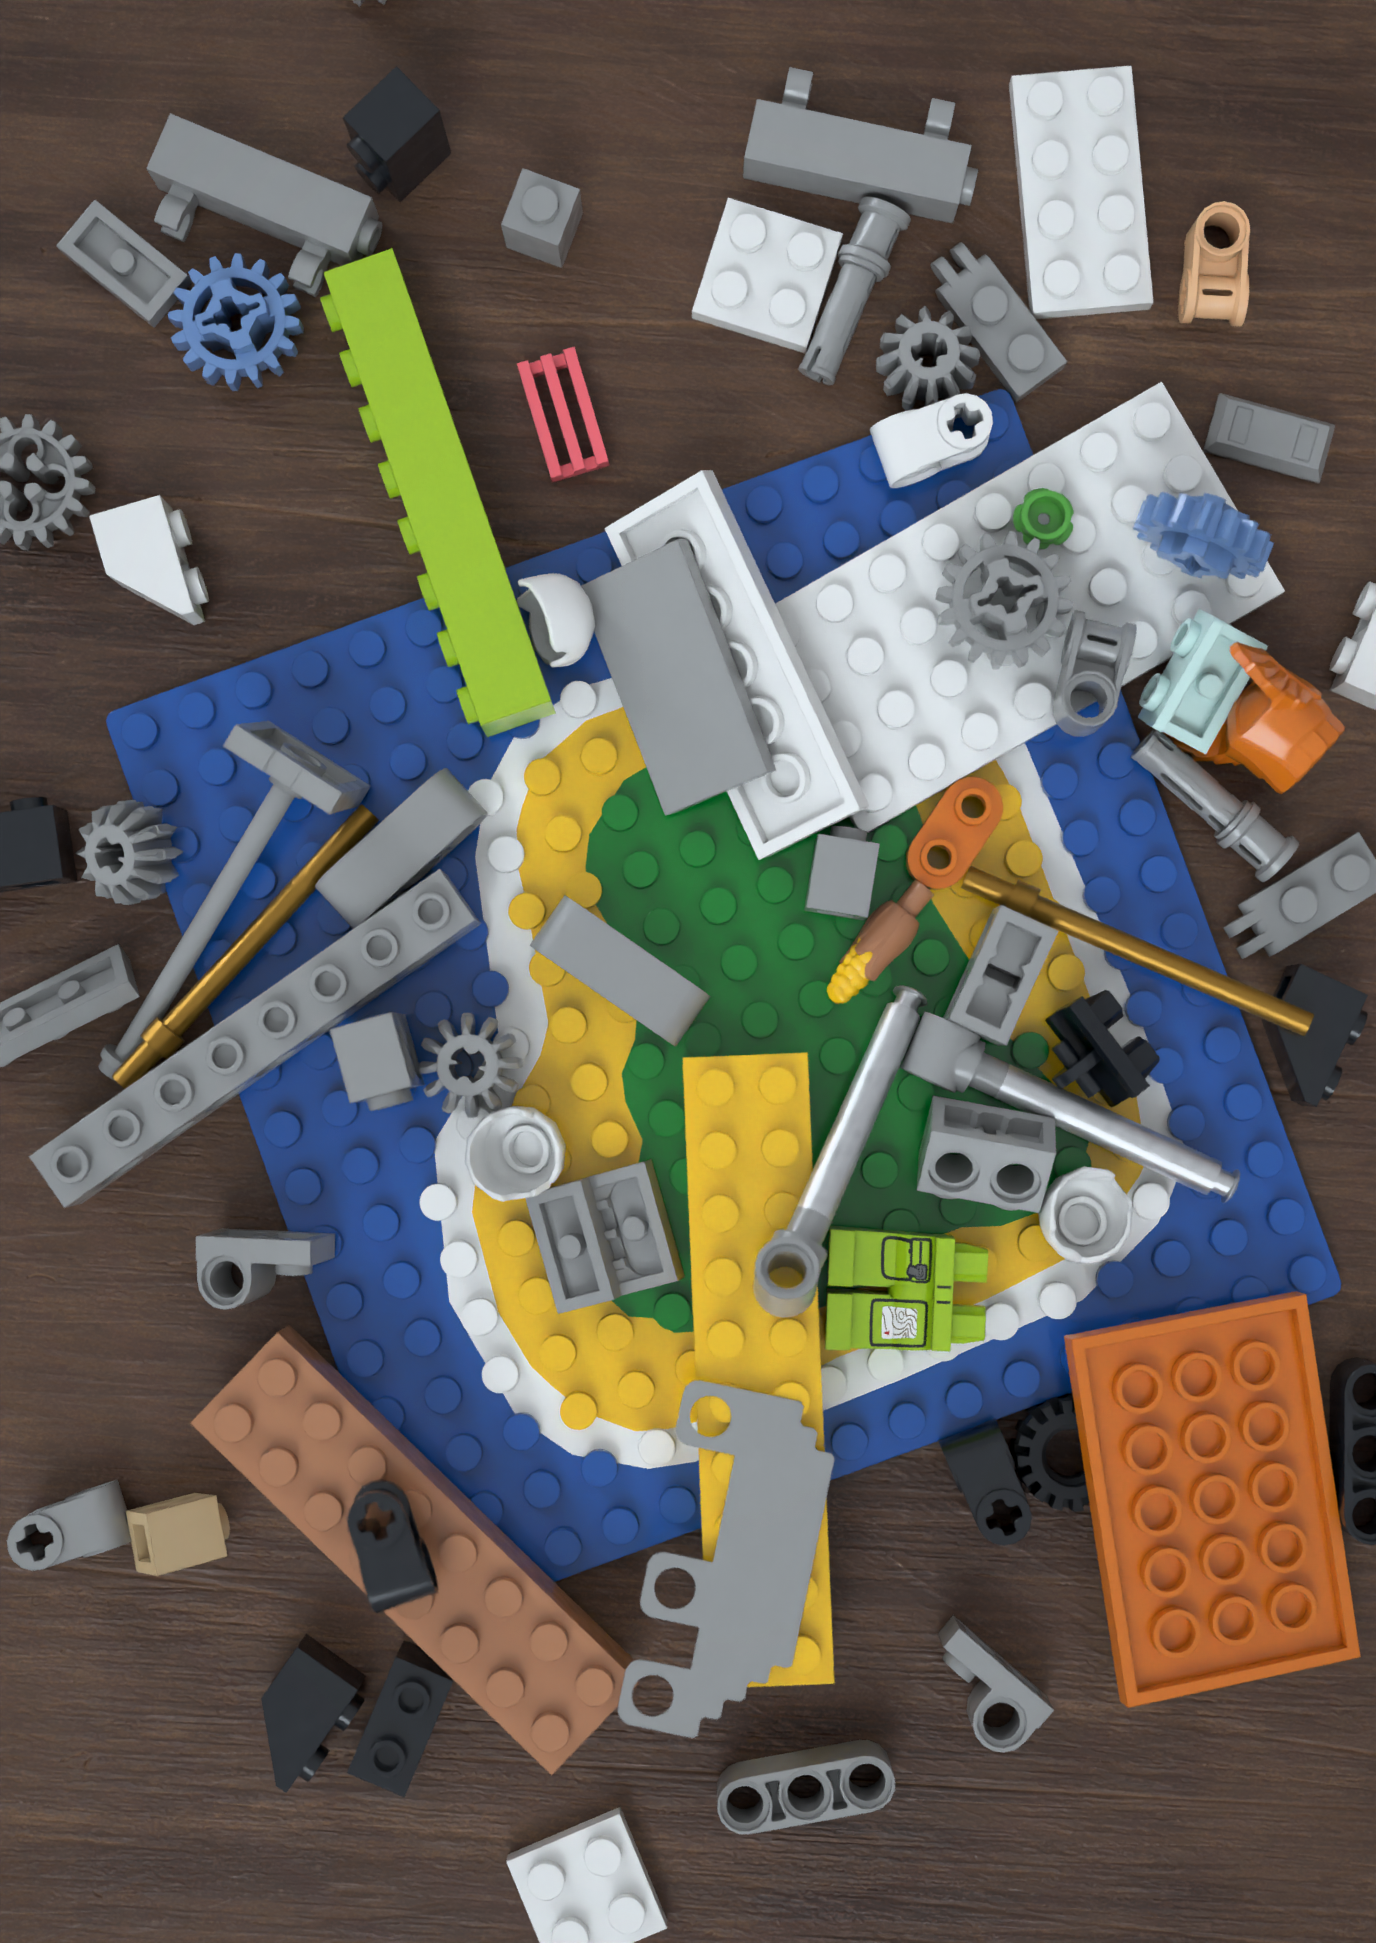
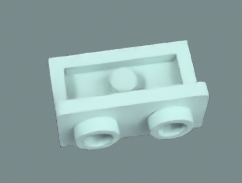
M1199 609L1194 619H1186L1175 633L1170 647L1174 654L1162 675L1156 673L1145 686L1139 702L1143 708L1138 718L1159 732H1164L1206 754L1227 719L1232 705L1239 698L1250 679V676L1244 671L1243 667L1232 657L1229 647L1235 642H1239L1251 647L1263 648L1266 651L1268 646Z

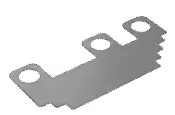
M701 1380L693 1381L685 1387L676 1424L678 1439L688 1446L735 1455L713 1562L667 1552L656 1553L648 1561L640 1598L643 1612L653 1618L699 1627L691 1669L643 1659L635 1660L627 1666L618 1704L619 1717L626 1724L694 1738L698 1735L700 1720L704 1717L711 1719L721 1718L723 1703L727 1699L738 1702L745 1699L747 1685L751 1681L764 1684L768 1682L770 1669L774 1665L784 1668L792 1666L834 1463V1456L831 1453L818 1451L815 1448L817 1431L814 1428L801 1424L804 1407L800 1401ZM705 1396L721 1398L727 1403L731 1412V1421L728 1428L722 1434L715 1437H706L699 1434L693 1428L690 1421L692 1406L697 1400ZM669 1568L684 1569L693 1577L696 1590L693 1599L688 1605L679 1609L665 1607L658 1601L655 1595L654 1586L657 1577ZM648 1675L663 1677L669 1682L673 1690V1701L670 1708L658 1716L642 1714L635 1707L632 1699L635 1684L641 1678Z

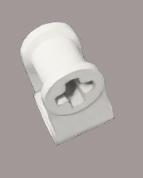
M965 393L920 409L908 410L887 417L870 428V433L889 486L891 488H900L920 482L939 471L971 461L980 456L987 447L993 419L992 412L985 401L976 395ZM962 417L966 426L976 424L972 438L965 439L961 431L951 432L955 418Z

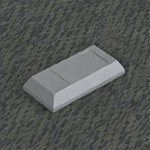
M1219 393L1203 452L1319 484L1336 425Z

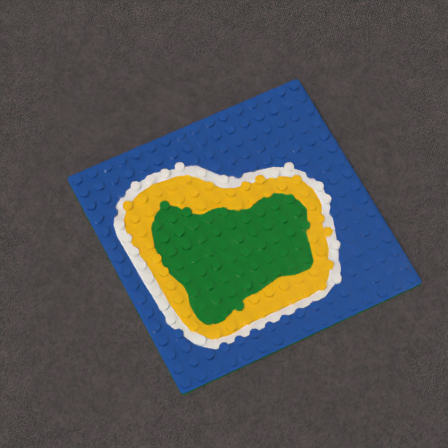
M997 389L978 396L987 403L992 412L993 419L987 447L980 456L971 461L939 471L920 482L905 487L891 488L872 435L722 489L774 603L776 604L1033 456L1010 393L1003 389ZM962 417L955 418L951 432L961 431L965 439H970L973 436L976 424L966 426ZM603 532L505 569L517 601V598L529 589L526 586L519 587L518 580L542 574L559 573L577 581L582 586L622 565L607 533ZM424 598L116 709L109 713L106 724L133 800L143 802L144 806L162 809V824L168 823L177 827L170 839L172 846L184 851L171 861L179 876L165 884L182 937L273 786L269 781L270 775L259 770L223 746L236 724L270 721L369 784L371 787L360 804L365 806L379 821L368 833L429 778L444 768H448L488 812L487 817L471 834L411 887L413 888L441 869L451 879L481 924L333 1028L390 1012L405 1014L418 1062L420 1063L424 1061L437 1062L438 1057L437 1054L429 1052L421 1046L424 1038L434 1039L443 1045L447 1042L439 1031L438 1023L440 1021L448 1020L454 1026L458 1035H462V1014L472 1013L475 1018V1035H479L487 1018L492 1017L498 1020L497 1029L490 1040L494 1043L509 1033L513 1034L516 1038V1042L511 1047L500 1052L502 1059L509 1057H520L523 1059V1067L518 1069L503 1068L502 1076L513 1079L518 1083L519 1086L516 1092L505 1091L497 1085L493 1087V1090L502 1102L500 1109L512 1106L533 1107L556 1122L566 1144L564 1169L550 1187L652 1159L685 1277L676 1282L625 1294L611 1301L558 1314L526 1199H514L505 1202L493 1199L473 1184L464 1162L468 1136L484 1117L495 1111L488 1107L483 1096L480 1094L478 1095L480 1110L477 1117H467L465 1112V1096H461L457 1108L452 1113L444 1112L442 1105L449 1093L447 1088L432 1097H427L424 1093V1088L428 1084L439 1079L437 1072L422 1073L425 1085L410 1089L412 1101L381 1110L369 1111L367 1101L350 1103L329 1030L239 1093L288 1231L335 1233V1258L313 1265V1273L304 1275L339 1373L542 1571L556 1582L702 1528L698 1447L683 1444L676 1435V1424L683 1391L689 1383L696 1381L683 1058L808 1053L812 1166L814 1168L882 1013L888 1003L895 1002L897 996L893 993V989L896 986H908L918 990L926 997L927 1005L919 1007L917 1010L920 1020L924 1012H929L943 1018L992 910L1000 905L961 888L968 870L954 885L942 890H930L934 896L916 917L919 922V929L912 943L882 971L876 981L869 980L868 985L860 989V992L847 1003L836 1004L832 1002L828 997L827 986L831 982L832 975L836 973V969L840 964L839 961L855 941L866 920L886 901L892 900L896 903L913 883L914 880L911 878L906 867L907 849L949 787L867 834L866 842L880 844L868 918L858 920L804 911L816 837L818 834L830 835L831 826L855 828L849 817L769 857L758 860L727 791L677 813L665 816L594 632L583 657L569 666L552 668L549 664H545L534 650L556 714L487 737L479 721L468 725L456 689L467 685L460 665L449 668L436 634L447 629L441 610L437 608L429 611ZM519 607L530 641L532 643L529 630L530 612ZM1121 690L1114 714L1095 733L1085 737L1072 736L1065 733L1058 725H1055L966 776L979 777L989 781L999 791L1003 802V813L1000 822L970 866L1016 885L1018 880L1041 889L1039 895L1227 976L1153 775L1131 758V754L1140 744V740ZM1096 701L1077 712V714L1085 718L1098 716V702ZM969 796L963 799L961 807L967 817L978 818L982 815L983 804L978 798ZM303 797L302 799H293L195 963L194 970L198 981L358 807L328 814ZM933 847L928 851L927 860L933 868L944 869L949 863V855L945 849ZM317 889L208 1006L214 1026L353 930ZM564 895L584 907L710 996L676 1047L530 946ZM1057 930V936L1007 1045L997 1046L980 1038V1041L986 1043L984 1053L1056 1085L1052 1078L1065 1066L1052 1051V1048L1060 1040L1045 1019L1056 1010L1081 996L1087 999L1104 990L1110 991L1122 1007L1124 1015L1108 1029L1118 1044L1122 1047L1129 1040L1140 1036L1148 1041L1160 1057L1158 1064L1145 1078L1150 1086L1137 1097H1129L1112 1108L1099 1092L1088 1098L1076 1081H1073L1063 1089L1221 1161V1168L1230 1173H1233L1236 1169L1240 1171V1181L1234 1195L1230 1200L1222 1203V1196L1213 1191H1210L1207 1195L1202 1194L1055 1126L1056 1155L1046 1191L1056 1178L1085 1166L1108 1169L1115 1174V1181L1133 1201L1132 1208L1130 1209L1132 1211L1131 1233L1117 1254L1094 1264L1069 1262L1060 1256L1046 1241L1040 1228L1038 1213L1020 1209L1004 1210L992 1204L959 1198L944 1199L932 1193L917 1191L919 1151L933 1096L1024 1111L970 1086L963 1093L959 1091L953 1093L910 1074L901 1068L898 1069L830 1225L927 1234L952 1235L955 1238V1242L986 1248L988 1250L987 1283L954 1281L953 1304L984 1305L986 1307L985 1340L964 1344L951 1343V1352L851 1348V1350H825L827 1288L887 1291V1287L828 1286V1229L821 1245L827 1251V1257L818 1278L824 1450L834 1456L830 1481L951 1437L994 1418L997 1420L1046 1402L1047 1399L1072 1392L1064 1336L1294 1291L1306 1294L1307 1303L1310 1305L1332 1297L1340 1291L1341 1279L1239 1008ZM465 1049L462 1050L456 1058L462 1061V1064H455L457 1075L459 1077L472 1076L475 1081H478L484 1074V1071L479 1070L478 1067L486 1066L483 1054L471 1055ZM696 1401L690 1412V1421L693 1428L698 1432Z

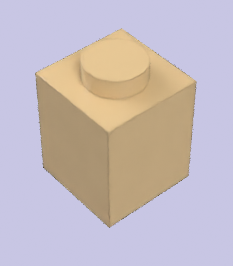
M192 1493L126 1511L137 1572L160 1576L228 1557L225 1540L229 1538L230 1525L227 1513L222 1504L217 1502L216 1495Z

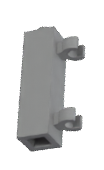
M792 67L789 68L782 104L757 99L744 156V179L860 203L863 197H874L896 205L907 214L952 224L958 205L970 206L978 169L967 167L972 145L948 140L956 103L932 98L924 135L807 110L813 72Z
M170 113L146 168L158 189L168 193L161 201L154 219L155 223L162 225L161 232L184 242L192 227L197 206H200L301 248L293 261L288 278L295 281L293 284L295 289L314 297L318 295L325 279L323 272L327 271L330 261L343 266L360 260L363 255L371 256L380 239L382 222L378 221L379 215L372 197Z

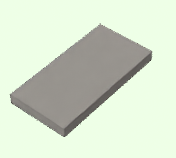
M677 539L581 586L592 604L595 621L594 633L665 816L677 813L776 771L688 539Z

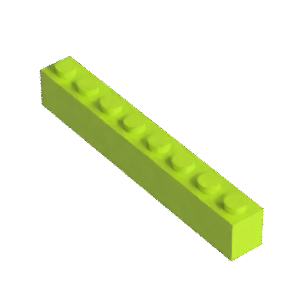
M393 248L323 272L330 294L320 297L332 332L343 329L350 349L339 352L351 387L363 385L369 404L358 409L370 442L382 440L388 460L379 463L378 467L390 499L401 495L408 516L398 519V525L409 554L421 552L427 573L417 576L418 583L428 610L440 608L447 627L446 630L436 634L448 667L459 664L467 686L456 689L468 725L479 721L485 735L490 737L556 714Z

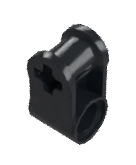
M994 1418L939 1441L959 1492L964 1493L982 1535L993 1544L1003 1546L1015 1544L1023 1539L1031 1526V1510L1015 1473L1017 1468L996 1419ZM999 1499H1003L1007 1507L1018 1506L1017 1509L1010 1512L1012 1523L1003 1527L1000 1526L996 1519L988 1521L985 1519L994 1513L991 1503Z
M387 1480L371 1481L364 1485L354 1498L347 1523L348 1531L359 1559L360 1572L366 1594L374 1612L379 1613L438 1593V1582L428 1548L423 1538L420 1537L408 1497L404 1490L394 1482ZM377 1502L381 1511L392 1509L393 1512L390 1515L387 1526L381 1527L377 1518L366 1520L365 1517L371 1503Z

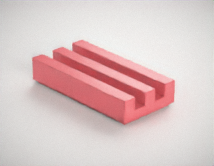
M575 347L564 349L562 354L552 356L551 353L540 356V360L529 363L528 360L517 363L552 483L609 466V460ZM568 368L594 456L583 459L557 374L558 370ZM544 374L571 463L561 466L559 465L534 381V377Z

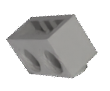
M1003 905L994 908L943 1018L974 1032L982 1039L997 1046L1007 1045L1058 931Z
M390 1012L330 1029L350 1103L367 1101L369 1111L381 1110L412 1101L410 1089L425 1085L422 1073L417 1072V1064L419 1062L405 1014Z
M933 1096L919 1151L917 1191L932 1193L944 1199L959 1198L992 1204L1004 1210L1020 1209L1040 1213L1056 1155L1055 1118Z

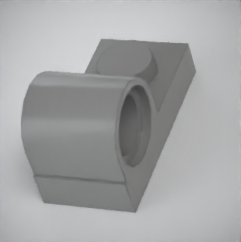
M222 1228L196 1236L197 1282L199 1291L204 1300L210 1305L223 1310L236 1308L261 1299L275 1285L277 1274L287 1276L312 1274L313 1265L335 1258V1233ZM233 1263L240 1268L243 1274L244 1282L242 1289L232 1279L231 1269Z
M954 1615L939 1631L938 1636L943 1647L947 1650L942 1656L944 1662L969 1683L975 1676L981 1679L970 1693L966 1708L976 1737L983 1746L994 1752L1006 1753L1016 1750L1026 1742L1036 1729L1040 1728L1054 1711L1047 1696ZM1007 1703L1014 1707L1011 1720L1004 1726L990 1727L983 1722L985 1712L994 1704Z

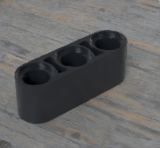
M1355 1357L1346 1359L1338 1364L1331 1375L1329 1449L1341 1529L1361 1543L1376 1545V1512L1372 1520L1365 1525H1354L1352 1518L1354 1507L1362 1499L1372 1497L1376 1503V1452L1371 1460L1359 1465L1354 1462L1352 1455L1354 1445L1363 1436L1373 1435L1376 1441V1391L1370 1400L1359 1404L1355 1401L1352 1392L1354 1383L1363 1374L1372 1373L1376 1379V1363L1368 1359Z

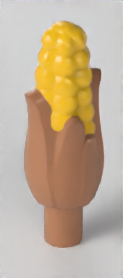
M914 880L896 903L892 900L886 901L869 916L855 941L839 961L840 964L836 969V973L832 975L831 982L827 986L828 997L832 1002L836 1004L847 1003L860 992V989L868 985L869 980L876 981L882 971L912 943L919 929V922L916 917L934 896L922 883Z

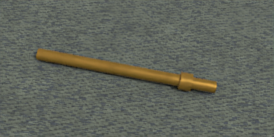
M360 804L163 1020L156 1017L140 1035L144 1041L112 1074V1078L126 1089L146 1075L162 1057L169 1059L185 1042L181 1036L316 890L315 885L318 880L359 843L379 819L365 806Z
M970 866L961 886L966 891L996 904L1003 905L1033 920L1299 1035H1306L1313 1020L1314 1014L1044 898L1039 895L1041 889L1018 880L1016 885Z

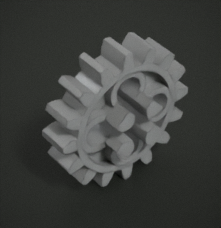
M25 414L21 428H16L7 417L0 418L2 432L0 433V472L7 473L17 482L28 481L30 471L46 484H54L59 480L57 476H64L66 481L62 491L53 494L44 490L37 483L26 484L23 494L10 482L0 481V543L4 545L13 534L15 545L22 550H29L32 537L34 536L47 548L54 546L52 534L54 530L59 528L71 537L75 531L69 522V518L73 514L88 517L90 513L79 500L81 495L95 493L96 487L90 481L81 478V475L93 469L92 462L86 456H75L82 445L72 434L62 438L63 429L52 420L47 422L41 431L39 421L32 414ZM30 444H36L38 448L37 455L32 453L27 457L26 467L21 459L22 450ZM28 499L33 507L32 515L25 521H17V510L23 511L27 507Z

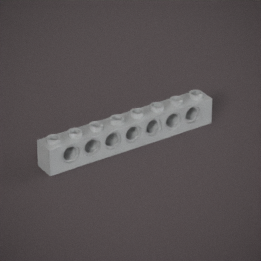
M441 869L437 870L37 1150L29 1158L64 1208L84 1203L475 929L481 922L448 875Z

